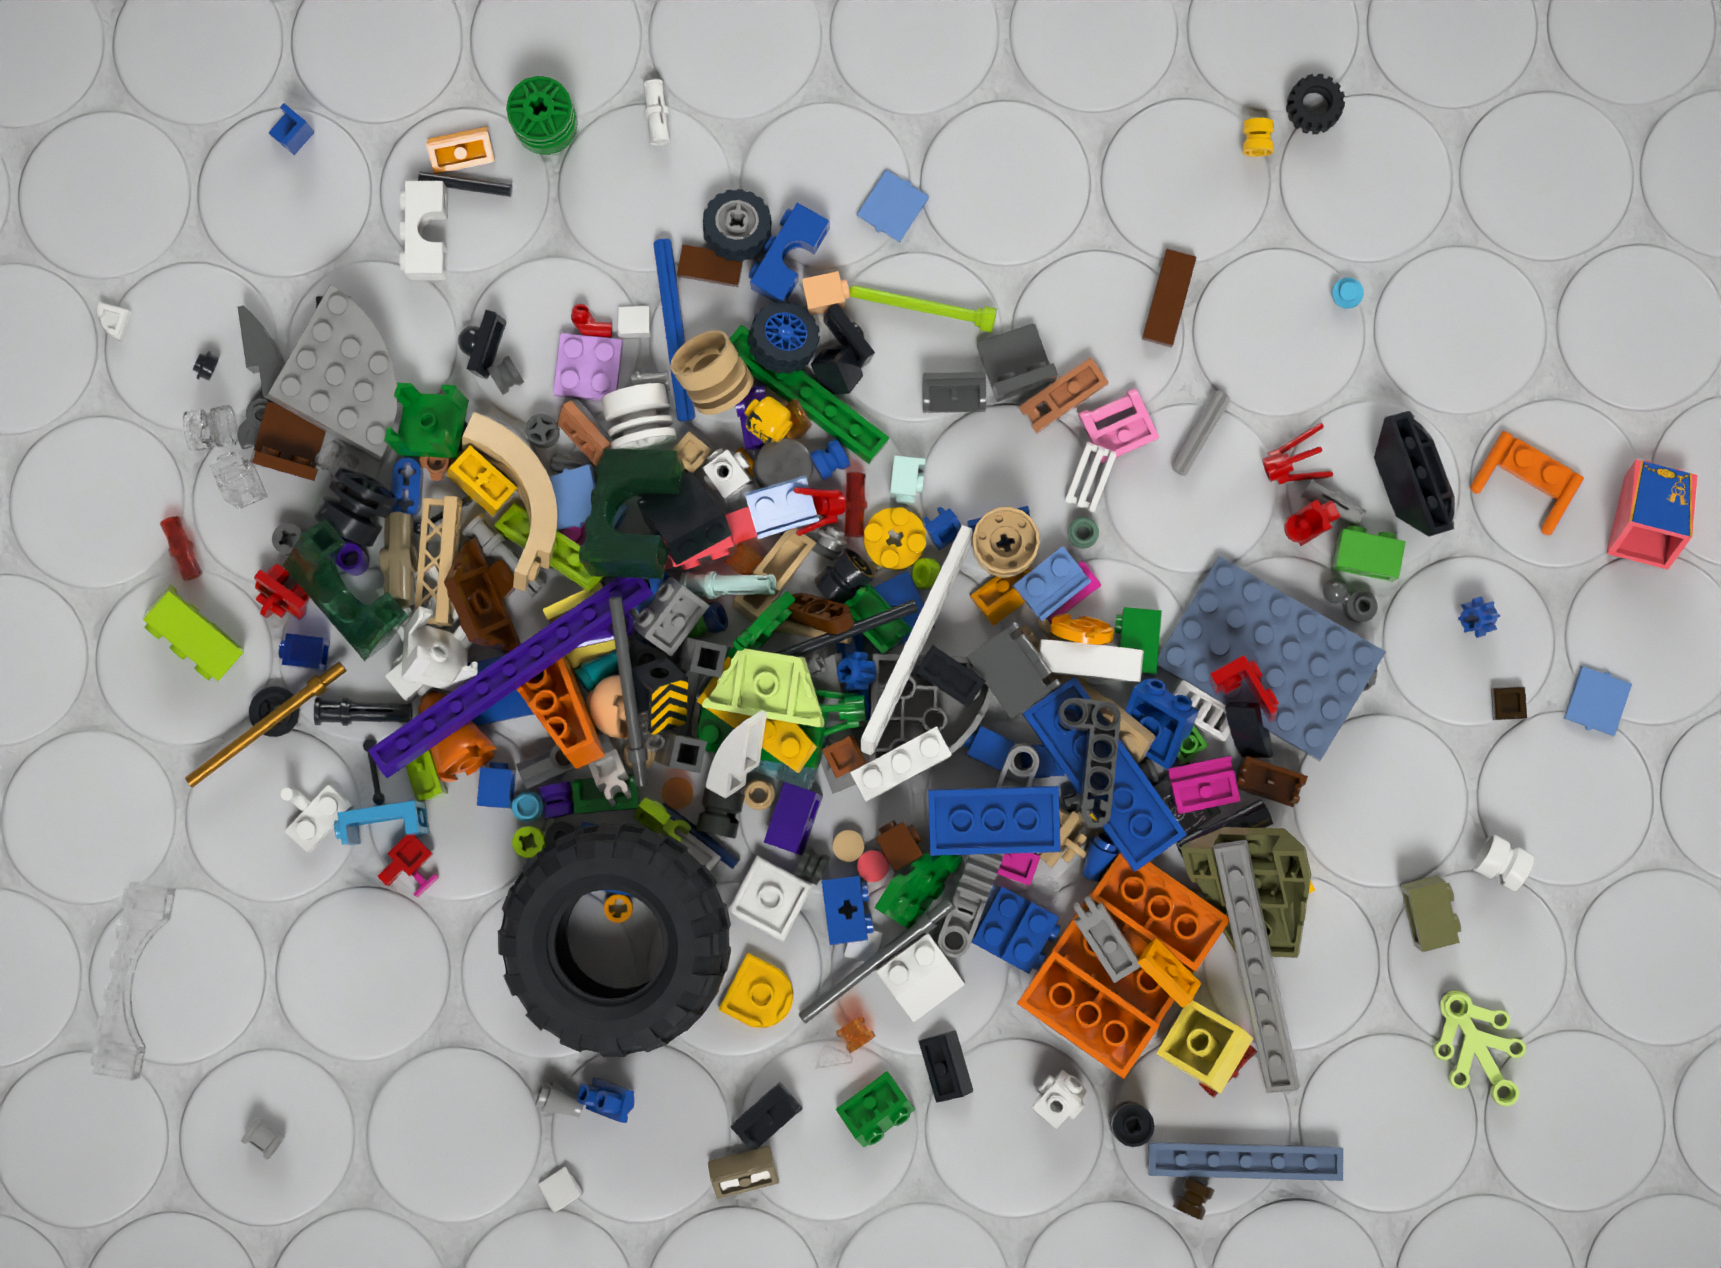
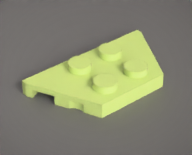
M748 648L741 651L738 650L731 660L730 667L722 673L721 678L717 681L719 683L711 695L705 698L702 705L704 708L751 716L763 710L767 712L766 718L824 727L822 712L806 660L803 657Z

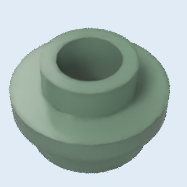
M1088 517L1076 518L1068 527V539L1077 548H1089L1096 543L1099 537V528ZM1085 528L1088 530L1089 536L1082 539L1077 535V530Z

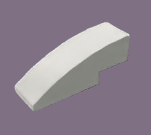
M1041 639L1040 655L1051 669V674L1141 683L1143 650Z
M759 711L742 722L726 737L712 761L706 788L726 799L745 786L747 773L759 766L767 712Z

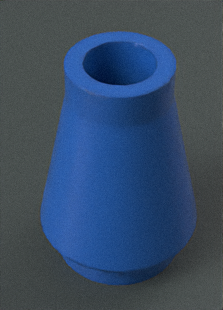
M1096 832L1095 836L1089 840L1085 864L1081 873L1091 881H1099L1103 872L1119 853L1105 832Z

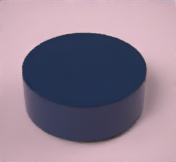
M718 601L708 603L710 606L703 614L706 627L712 634L726 631L728 618L724 607Z

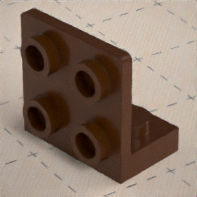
M268 402L250 462L315 481L318 471L315 467L326 431L278 404Z

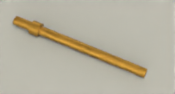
M337 662L320 676L317 674L306 682V687L186 776L185 779L191 787H195L315 695L319 697L328 690L327 686L347 672L341 662Z

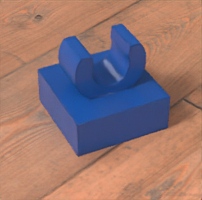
M938 507L939 516L932 521L927 516L923 518L924 527L939 551L956 539L961 528L957 516L950 508L945 511L944 508Z

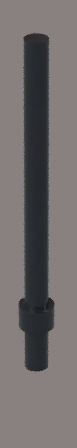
M912 600L856 621L849 630L843 633H825L775 653L801 657L918 612L915 601Z

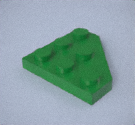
M925 853L911 864L910 870L912 872L905 876L898 874L890 881L874 908L908 929L916 923L915 918L924 911H927L933 900H937L942 895L945 889V881L950 873L958 869L962 856H930Z

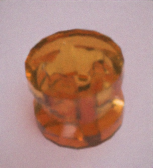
M739 542L736 545V552L733 556L728 557L725 563L740 575H753V570L756 566H759L763 558L751 548Z
M862 1014L835 1031L838 1037L843 1038L847 1043L846 1049L849 1054L876 1036L872 1030H868L865 1026V1018Z

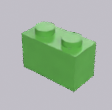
M1348 526L1347 529H1342L1337 533L1331 570L1390 582L1399 579L1406 541L1397 540L1398 535L1389 532H1379L1378 536L1367 534V529L1358 526Z

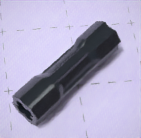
M1259 799L1238 809L1232 816L1204 829H1196L1176 842L1177 849L1183 858L1181 851L1183 844L1223 827L1266 828L1273 824L1271 814L1263 800Z

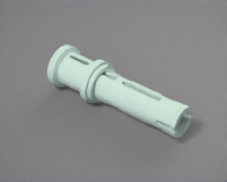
M684 571L679 581L680 584L695 595L706 596L708 599H716L720 595L725 594L774 595V590H776V578L773 574L720 575L716 571H708L706 574H693L691 571Z

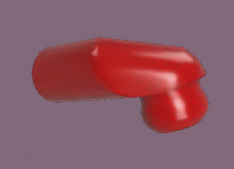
M577 304L572 308V323L582 335L612 338V322H596L590 314L589 308L584 304Z

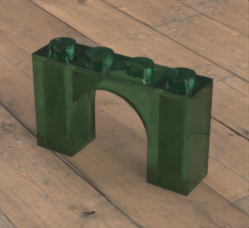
M604 449L602 461H599L597 464L598 481L596 489H593L591 492V514L585 521L586 539L584 545H581L579 550L580 563L583 564L590 576L664 578L669 550L661 536L620 533L613 529V522L620 506L636 495L644 493L680 494L685 465L677 451Z
M323 519L300 535L282 566L359 656L366 661L388 645L406 621L408 615L388 592L368 606L359 601L347 589L338 573L336 565L337 556L346 542L328 521Z

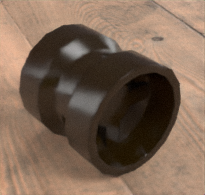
M1185 1177L1181 1185L1184 1196L1176 1197L1173 1207L1194 1218L1203 1220L1206 1210L1202 1204H1206L1212 1198L1215 1190L1201 1182Z

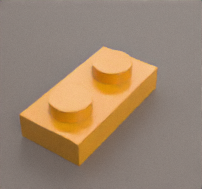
M1157 938L1148 943L1137 962L1182 1008L1191 1003L1201 985V982Z

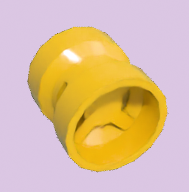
M1251 118L1243 121V133L1246 135V140L1243 142L1244 155L1263 157L1274 153V142L1271 140V134L1274 132V121L1272 119Z

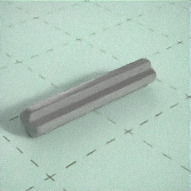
M1218 390L1213 394L1172 465V470L1179 475L1185 476L1188 474L1230 401V397L1227 394Z

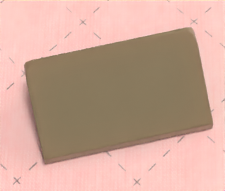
M769 1146L708 1162L710 1180L717 1199L779 1183Z

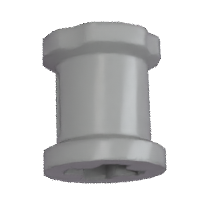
M258 1117L246 1131L241 1141L244 1144L249 1142L263 1152V1157L268 1160L283 1142L285 1136L282 1133L277 1135L263 1125V1120Z

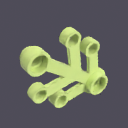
M1453 990L1447 992L1440 1001V1011L1446 1020L1440 1040L1433 1045V1054L1441 1060H1448L1454 1055L1452 1043L1458 1024L1465 1035L1456 1069L1449 1073V1083L1458 1089H1463L1469 1085V1070L1475 1054L1492 1084L1490 1095L1493 1101L1502 1106L1513 1105L1519 1097L1518 1087L1512 1081L1503 1078L1486 1046L1504 1051L1512 1058L1522 1057L1526 1052V1046L1520 1039H1505L1479 1031L1471 1018L1489 1022L1493 1028L1503 1030L1510 1024L1508 1013L1502 1010L1491 1011L1472 1004L1471 998L1462 991ZM1457 1000L1460 1002L1461 1008L1458 1012L1454 1013L1450 1006L1453 1001ZM1497 1014H1502L1504 1017V1022L1500 1026L1494 1022ZM1514 1042H1517L1520 1046L1517 1054H1512L1510 1051V1046ZM1442 1044H1446L1449 1049L1445 1056H1441L1438 1052ZM1457 1073L1464 1075V1081L1460 1085H1457L1454 1081ZM1502 1086H1505L1508 1090V1094L1504 1098H1500L1498 1095V1089Z

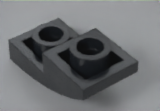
M1229 702L1225 706L1227 721L1232 739L1240 756L1271 758L1273 752L1270 732L1267 728L1263 727L1260 703Z

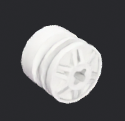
M648 383L630 386L613 391L601 398L606 421L621 422L608 430L610 438H616L611 442L614 453L647 452L677 439L675 429L669 428L673 424L672 416L657 415L670 407L664 384Z

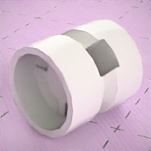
M1492 834L1482 846L1473 868L1474 871L1489 879L1496 876L1500 885L1516 892L1528 877L1535 857L1519 847L1512 850L1510 842Z

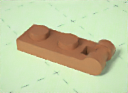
M1090 357L1024 402L1019 407V410L1024 416L1028 415L1033 423L1031 427L1037 434L1106 387L1109 382ZM1042 403H1045L1050 410L1044 416L1037 408Z

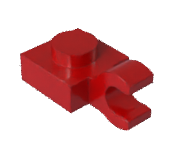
M406 835L387 853L393 859V862L377 877L386 886H390L403 871L411 877L434 854L415 835Z

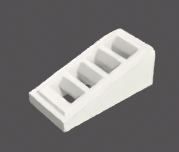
M1182 680L1173 695L1187 696L1188 692L1193 694L1191 697L1193 707L1197 705L1199 700L1203 701L1194 726L1216 740L1225 741L1230 734L1225 711L1226 705ZM1210 707L1214 708L1208 721L1204 722L1203 719ZM1223 714L1224 717L1222 718V720L1220 721L1219 725H1218L1217 728L1215 729L1214 727H1215L1216 723L1218 722L1219 718H1220L1221 715Z

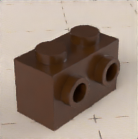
M892 820L878 829L880 836L876 837L875 840L894 872L923 855L917 845L922 840L912 824L906 827L904 822L897 825L895 820Z

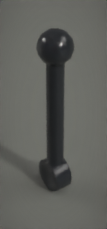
M470 496L461 499L463 501L462 508L473 502ZM443 512L430 518V520L436 523L443 519ZM421 522L414 525V532L419 535L421 533Z
M368 739L363 743V748L368 752L376 743ZM368 752L375 793L372 800L375 804L380 805L385 801V796L380 790L376 763Z

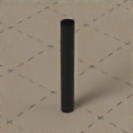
M422 171L419 172L418 181H443L447 188L508 197L512 195V184Z

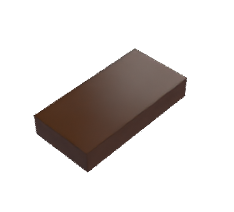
M683 244L677 276L739 288L743 262L726 261L725 258L716 256L713 250Z

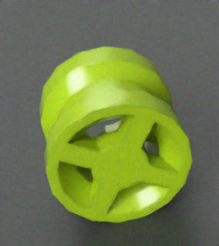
M531 826L518 829L512 839L514 851L524 858H533L547 845L544 832L539 828Z

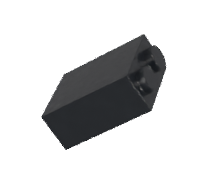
M692 472L681 476L636 501L645 524L676 565L732 535L724 512Z

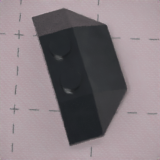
M1411 411L1390 415L1384 418L1374 460L1395 516L1428 537L1453 530L1455 496L1433 438L1414 419L1415 416Z

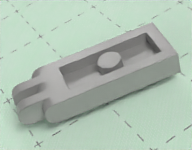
M1088 895L1084 898V901L1090 910L1085 912L1079 902L1075 903L1073 907L1079 917L1074 920L1112 981L1116 983L1141 967L1137 963L1139 959L1104 904L1101 902L1096 905L1092 897Z

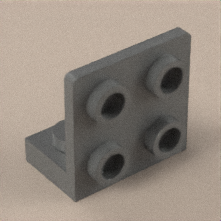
M1029 324L977 343L976 347L996 402L1054 383L1057 379L1056 367L1054 363L1050 364L1035 324Z

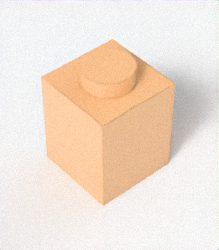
M839 271L802 279L803 291L810 315L825 313L835 304H838L841 309L845 308V299L850 298L847 280H840Z

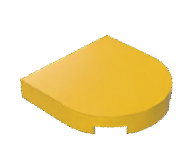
M747 953L718 1010L754 1028L771 1027L782 1021L789 1013L794 997L793 987L789 978L781 969Z

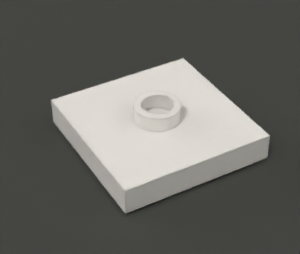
M757 856L729 907L728 913L784 942L814 885Z

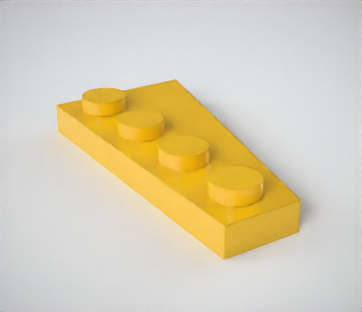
M729 656L724 661L722 673L731 665L732 659ZM718 677L712 678L696 702L703 705L705 698L711 695L719 683L717 682ZM706 708L733 728H736L742 722L752 717L751 715ZM766 718L762 748L799 773L817 746L798 723Z

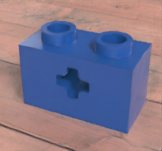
M860 876L822 880L830 946L868 941L867 934L874 932L871 914L865 915L863 902L869 901L867 882L861 883ZM850 901L852 907H857V912L852 913V919L846 920L845 914H839V909L844 908V902Z

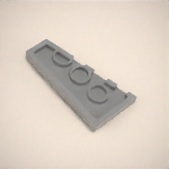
M841 653L833 654L824 659L827 667L826 671L811 678L814 689L848 693L846 683L839 682L837 676V666L842 660ZM817 696L819 704L836 705L839 700H842ZM829 712L826 728L846 722V719L840 720L839 712ZM851 728L825 736L822 749L852 735ZM821 750L820 763L832 794L856 785L850 772L836 778Z

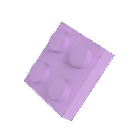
M560 333L553 390L554 397L601 401L604 395L618 390L623 340Z

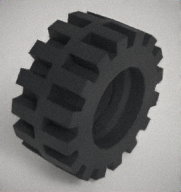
M1318 73L1316 77L1313 74L1307 75L1305 79L1301 78L1294 85L1288 96L1286 112H1289L1288 119L1290 122H1295L1294 127L1296 129L1301 127L1303 133L1308 134L1309 131H1312L1313 135L1319 134L1320 131L1324 133L1337 123L1345 107V101H1343L1345 97L1344 91L1340 92V84L1338 82L1334 84L1332 82L1333 78L1330 76L1326 79L1323 78L1324 74ZM1310 93L1322 95L1328 103L1327 111L1322 115L1310 114L1303 106L1304 97Z

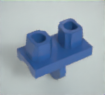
M594 1077L592 1085L585 1083L580 1085L577 1102L587 1105V1110L622 1123H627V1114L634 1108L635 1101L633 1090Z

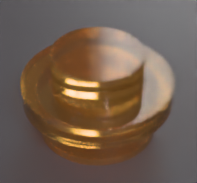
M671 778L662 787V799L667 806L673 809H682L692 801L693 788L684 778Z

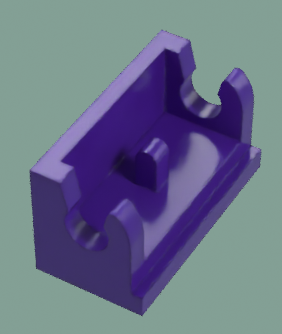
M784 782L763 843L802 856L823 796Z

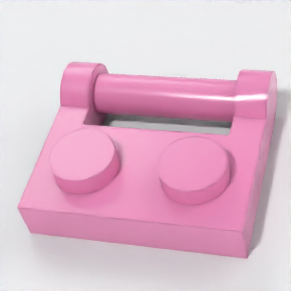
M1136 388L1126 392V396L1090 412L1085 410L1078 413L1079 420L1090 442L1117 452L1116 458L1159 439V435ZM1130 407L1134 409L1136 414L1103 429L1097 430L1094 424ZM1102 456L1101 465L1107 462V456Z

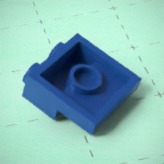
M1146 678L1133 687L1125 711L1156 737L1145 756L1168 770L1174 765L1183 740L1190 736L1199 710L1192 706V700L1187 696H1175L1165 690L1166 685L1161 680Z
M1000 886L971 943L1030 974L1032 969L1037 971L1041 967L1046 956L1041 951L1047 940L1050 942L1055 940L1061 925L1057 924L1058 916Z

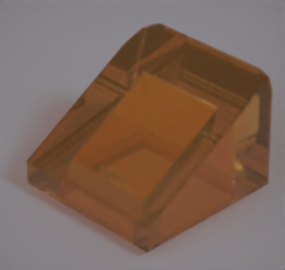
M796 398L784 406L790 411V421L793 423L786 437L794 440L804 436L812 427L809 418Z

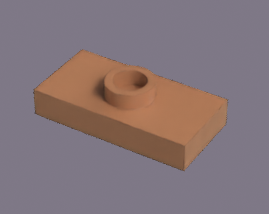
M571 400L563 404L557 425L596 467L601 465L606 460L611 446L610 442L599 432L596 424L588 420Z

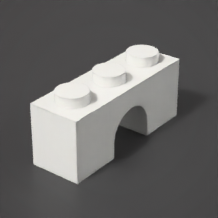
M405 181V191L400 192L401 210H405V222H400V238L402 241H405V252H400V269L404 271L410 281L447 280V248L443 242H428L424 240L423 230L433 220L448 219V189L443 181Z
M936 726L850 772L865 802H868L907 779L950 758L952 754Z

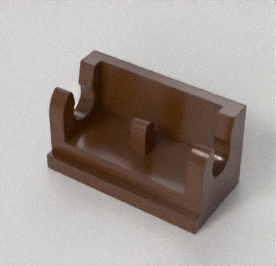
M1244 756L1241 758L1235 778L1239 790L1294 807V804H1298L1300 801L1299 793L1302 786L1306 784L1308 776Z

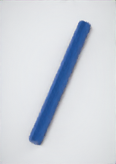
M662 238L654 241L653 245L669 362L671 365V360L676 351L685 343L672 241ZM671 370L677 419L682 422L691 421L696 417L694 403Z

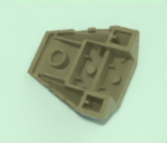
M1223 827L1181 846L1187 875L1192 883L1197 882L1204 894L1203 899L1228 916L1213 847L1219 843L1247 840L1272 957L1298 958L1312 875L1304 845L1284 828ZM1229 922L1223 933L1236 953Z

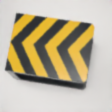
M667 657L633 667L632 674L638 715L649 711V733L654 735L684 725L687 722L688 677Z

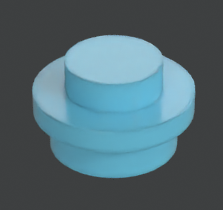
M1350 277L1340 279L1332 289L1333 301L1343 309L1356 307L1364 296V290L1360 282Z
M521 792L512 802V812L521 822H535L543 814V800L535 792Z

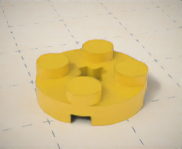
M903 507L886 508L879 511L869 520L864 530V547L868 557L877 566L888 570L901 571L913 566L921 558L926 546V531L923 523L914 513ZM889 532L902 533L904 537L900 540L902 544L900 547H896L895 544H887L886 541L890 538Z

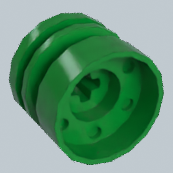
M534 76L526 78L517 84L508 96L506 111L509 123L524 148L535 154L550 155L558 153L570 145L577 132L578 120L570 95L561 83L550 77ZM542 107H545L546 112L541 111L539 115L535 114V110L540 111Z

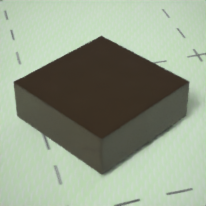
M1525 687L1491 689L1493 720L1527 718Z

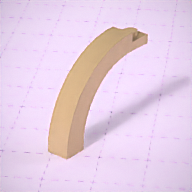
M473 412L462 436V453L471 445L517 487L516 491L527 511L530 533L514 571L513 588L526 591L529 582L536 581L540 567L549 570L553 558L557 532V504L553 486L544 466L523 440L500 423Z

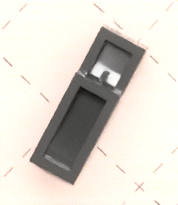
M244 305L237 306L246 368L253 374L260 373L263 397L266 398L285 365V361L275 341L260 321Z

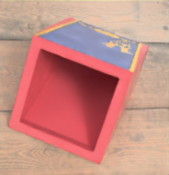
M1636 459L1624 476L1607 554L1668 570L1692 538L1697 475Z

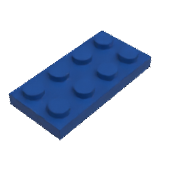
M1058 786L928 790L930 856L1061 852Z

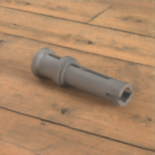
M483 514L478 515L465 527L462 534L465 537L469 536L471 539L476 537L483 555L487 557L492 556L496 561L502 559L514 575L520 557L505 543L504 535L496 533L485 522ZM538 576L535 582H529L526 591L533 597L542 589L541 587L545 586L546 582Z

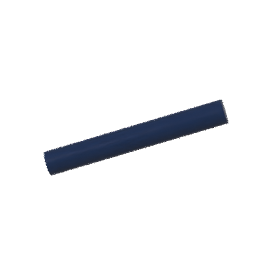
M664 802L662 804L666 808L667 813L671 815L670 819L687 822L691 827L690 834L721 857L720 860L731 869L735 868L740 861L737 856L705 832L696 831V825Z

